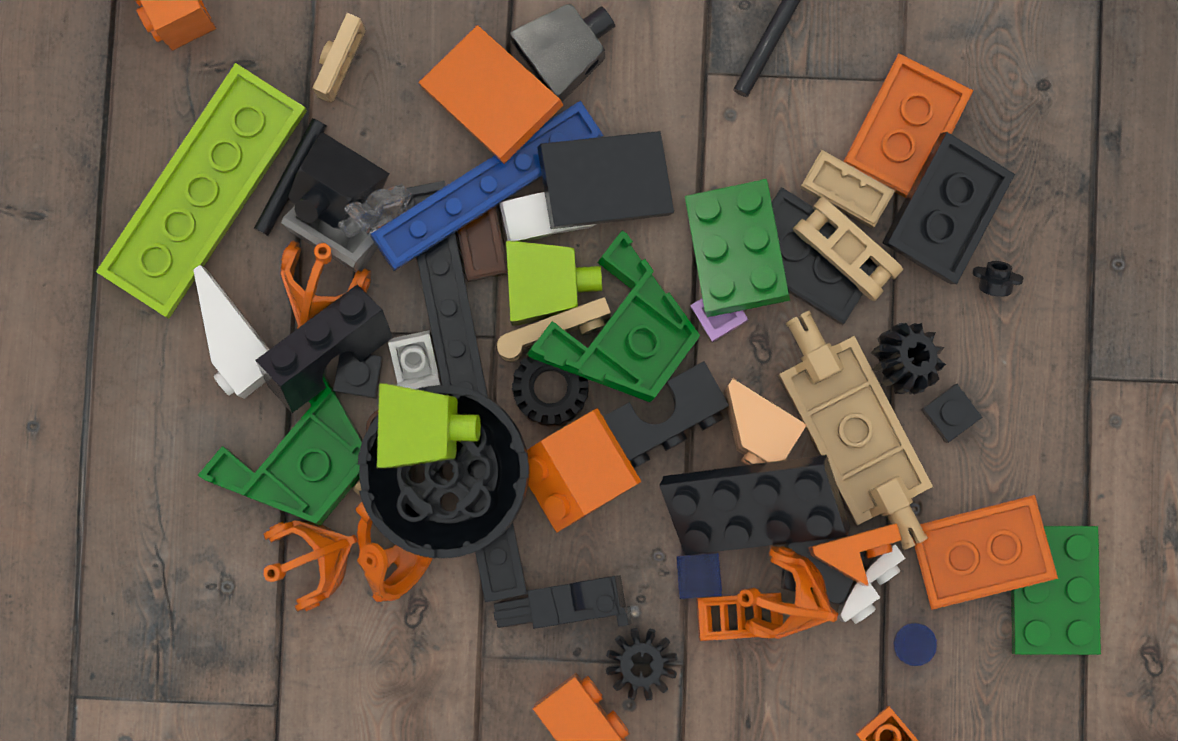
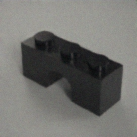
M356 285L255 361L268 388L294 413L326 388L323 381V373L332 359L341 353L349 351L361 362L392 339L393 336L383 310Z
M705 361L667 381L666 386L674 400V412L665 422L659 424L644 422L637 416L630 402L603 416L634 469L649 461L650 457L647 452L661 444L664 450L667 451L687 440L684 432L699 424L703 431L725 419L721 411L727 409L729 404Z

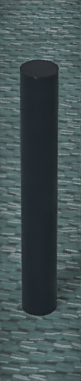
M801 0L781 1L733 89L736 93L744 97L749 96Z
M312 118L254 227L260 233L267 236L271 233L289 199L288 195L301 164L318 136L327 127L322 122Z

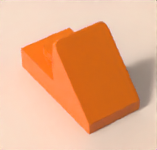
M896 523L808 548L812 557L860 585L869 586L860 552L866 551L867 558L893 552L891 543L901 541V536Z

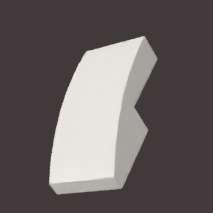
M545 192L499 203L508 241L524 242L542 239L552 234L591 228L596 225L550 229Z
M430 330L395 337L388 341L397 386L417 389L441 385Z
M896 544L891 545L893 552L875 556L864 567L869 586H862L853 581L843 604L839 605L837 610L840 621L847 622L849 619H852L856 624L876 610L872 603L881 597L871 583L876 580L879 585H882L901 571L897 564L906 559Z

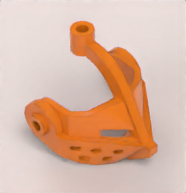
M292 240L283 252L281 258V277L298 324L297 329L344 295L341 294L335 297L315 295L323 267L332 260L331 248L326 243H320L314 248L316 261L312 268L306 291L294 281V272L301 253L300 243ZM365 268L363 271L358 270L347 292L358 285L366 293L371 283V271Z
M361 502L355 509L361 516L357 530L360 549L357 562L365 572V577L373 592L372 597L376 602L397 600L419 581L433 558L413 554L397 545L384 550L379 544L371 543V527L373 522L367 514L363 502ZM395 563L397 569L384 581L387 569Z
M309 521L281 522L270 527V530L263 534L265 540L269 539L270 543L295 533L303 537L313 551L284 564L275 563L268 565L263 572L264 578L268 582L281 580L285 577L286 572L317 559L320 572L318 588L297 599L295 608L299 612L304 609L309 611L320 606L319 602L330 597L342 583L351 547L358 542L356 536L348 537L331 530L325 525L320 526Z
M783 546L770 547V561L792 572L796 583L795 603L780 602L761 596L760 591L756 588L745 589L738 594V602L743 607L758 605L771 611L790 615L783 625L773 624L758 618L747 620L744 626L745 629L760 638L780 639L828 621L836 622L839 615L830 606L825 581L819 569L807 557Z

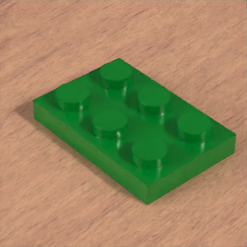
M767 179L685 196L702 299L707 317L791 301Z
M1044 526L1058 579L1011 590L1012 654L1101 655L1098 526Z

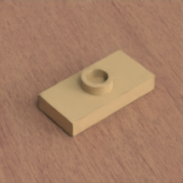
M347 13L334 42L329 40L325 44L319 63L323 66L312 88L318 98L330 103L334 102L366 32L361 18Z
M821 150L800 187L818 199L821 197L825 198L841 212L872 229L877 224L895 190Z

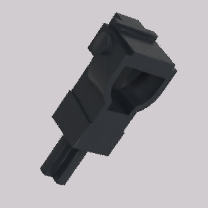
M621 575L527 591L528 597L494 603V619L497 621L498 628L533 623V629L615 615L617 616L618 627L632 624L631 608L625 604Z

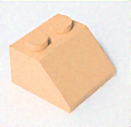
M732 379L723 394L729 404L727 411L736 450L744 455L741 462L745 465L785 460L805 429L806 424L735 379Z

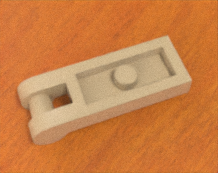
M603 297L506 333L498 339L497 350L503 360L516 362L522 357L524 349L532 347L552 321L567 333L580 329L582 335L602 329L605 326L604 320L611 318L607 301Z

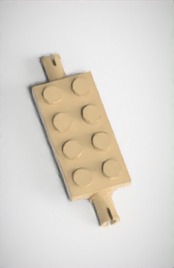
M810 310L804 312L799 316V319L796 316L786 322L787 327L790 328L804 355L800 358L802 362L780 373L778 377L801 421L806 424L805 429L819 456L827 455L839 494L855 525L857 526L880 514L882 517L887 516L891 524L897 523L903 550L909 549L916 545L912 537L916 543H921L928 539L910 506L913 503L911 498L932 488L933 485L855 336L834 346L831 343L826 344L811 316Z

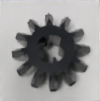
M899 323L892 326V329L881 333L877 338L879 346L875 347L871 352L872 355L879 359V363L872 370L882 371L884 374L881 385L889 386L893 384L895 394L909 392V394L913 393L915 395L924 392L927 387L934 385L940 380L937 372L942 370L946 364L938 358L937 354H940L945 347L934 345L933 339L936 332L924 333L922 323H914L909 326L907 323Z
M632 628L631 637L634 643L628 645L626 640L621 635H618L615 641L624 649L623 653L608 650L606 654L608 658L620 661V665L607 667L606 674L615 675L621 672L623 674L614 683L613 688L618 691L627 682L631 683L628 691V698L634 700L637 696L638 686L643 687L644 697L647 701L653 699L649 686L653 683L662 693H665L668 687L659 679L661 674L669 678H676L677 675L675 670L663 667V663L676 661L678 659L677 654L668 653L662 656L660 654L670 644L669 639L665 637L656 646H653L652 642L656 631L651 628L646 633L645 642H640L638 629ZM640 652L641 657L644 656V652L652 656L649 662L652 669L650 673L643 675L642 671H640L639 675H636L631 671L634 666L631 658L636 653Z

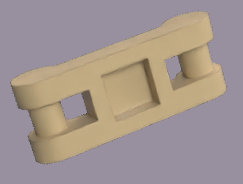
M821 197L812 206L814 212L806 221L801 219L794 226V232L852 281L866 297L876 301L883 293L882 287L890 278L895 280L903 271L902 266L833 204ZM826 222L837 229L829 239L819 232ZM868 258L877 265V268L870 276L860 269Z

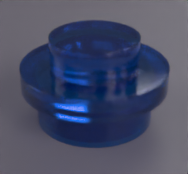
M910 623L898 630L894 637L893 646L897 657L902 662L911 666H921L928 663L934 657L937 649V640L932 630L927 626L919 623Z

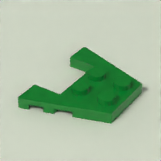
M622 230L597 263L627 285L631 291L590 346H584L552 321L527 355L532 359L651 402L701 335L669 292L666 294L652 275L654 270L646 259H640L631 246L633 241Z
M323 373V381L326 388L308 401L311 407L256 472L230 450L222 446L198 476L207 482L321 526L360 479V465L357 464L363 439Z

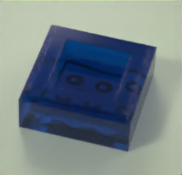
M719 553L676 556L679 599L722 596Z

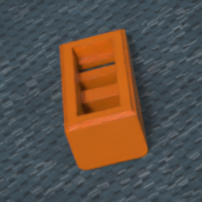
M781 592L761 594V596L782 602ZM738 595L696 598L699 641L757 637L748 632L744 627L746 623L745 607L738 602ZM736 604L737 629L729 630L728 605ZM719 605L721 630L712 631L711 606ZM753 605V618L762 620L761 607ZM770 610L771 623L783 625V613Z

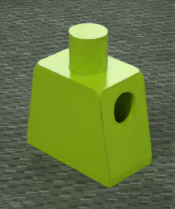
M506 241L510 322L512 326L544 320L578 307V292L602 291L601 266L576 267L574 248Z
M379 384L377 468H396L455 459L456 441H479L481 431L479 415L457 414V397L397 385Z

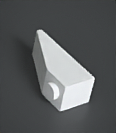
M199 265L193 271L211 363L219 371L213 377L227 395L230 396L235 392L237 396L245 399L265 383L255 360L270 349L210 272Z

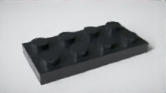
M827 455L663 476L659 485L685 555L847 537L850 529Z

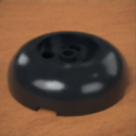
M435 385L417 388V390L457 397V414L479 415L481 423L479 441H456L455 459L420 464L425 467L426 479L421 483H416L412 480L411 470L415 465L377 468V415L364 436L358 456L357 465H360L361 491L359 492L367 514L378 530L395 545L408 552L428 558H455L472 554L497 540L511 526L520 512L529 482V460L526 446L519 429L511 417L497 403L485 395L454 385ZM475 460L483 461L486 466L485 475L479 479L474 478L469 471L471 463ZM448 463L454 467L451 470L454 476L450 480L446 479L443 475V468ZM449 492L456 494L459 500L454 511H448L442 505V498Z

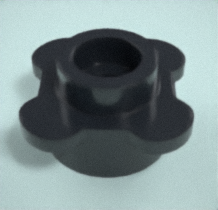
M990 261L987 263V267L973 268L972 273L973 276L980 278L979 289L982 292L997 297L1012 294L1013 286L1021 285L1024 279L1023 276L1012 272L1010 264L1002 261Z

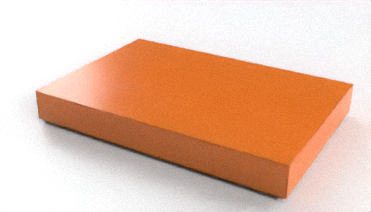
M478 25L418 82L425 92L503 164L564 106L559 97Z
M898 54L843 162L906 198L940 133L948 132L952 134L973 90Z
M1035 495L920 524L928 539L921 543H916L912 537L916 544L915 550L931 610L1058 579Z

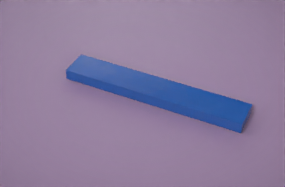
M579 101L546 122L505 164L495 155L374 231L370 237L392 270L395 271L541 178L542 173L537 149L541 143L598 138L604 135L583 103Z

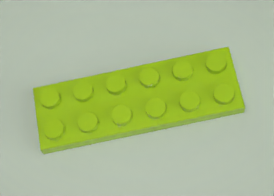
M235 63L96 272L169 319L195 281L193 270L199 265L205 266L306 114L307 109Z

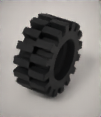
M531 357L524 358L513 375L512 391L517 406L528 419L541 425L557 426L568 420L571 421L583 409L588 398V379L532 359ZM546 371L560 373L567 382L565 396L556 403H545L534 392V383L537 377Z

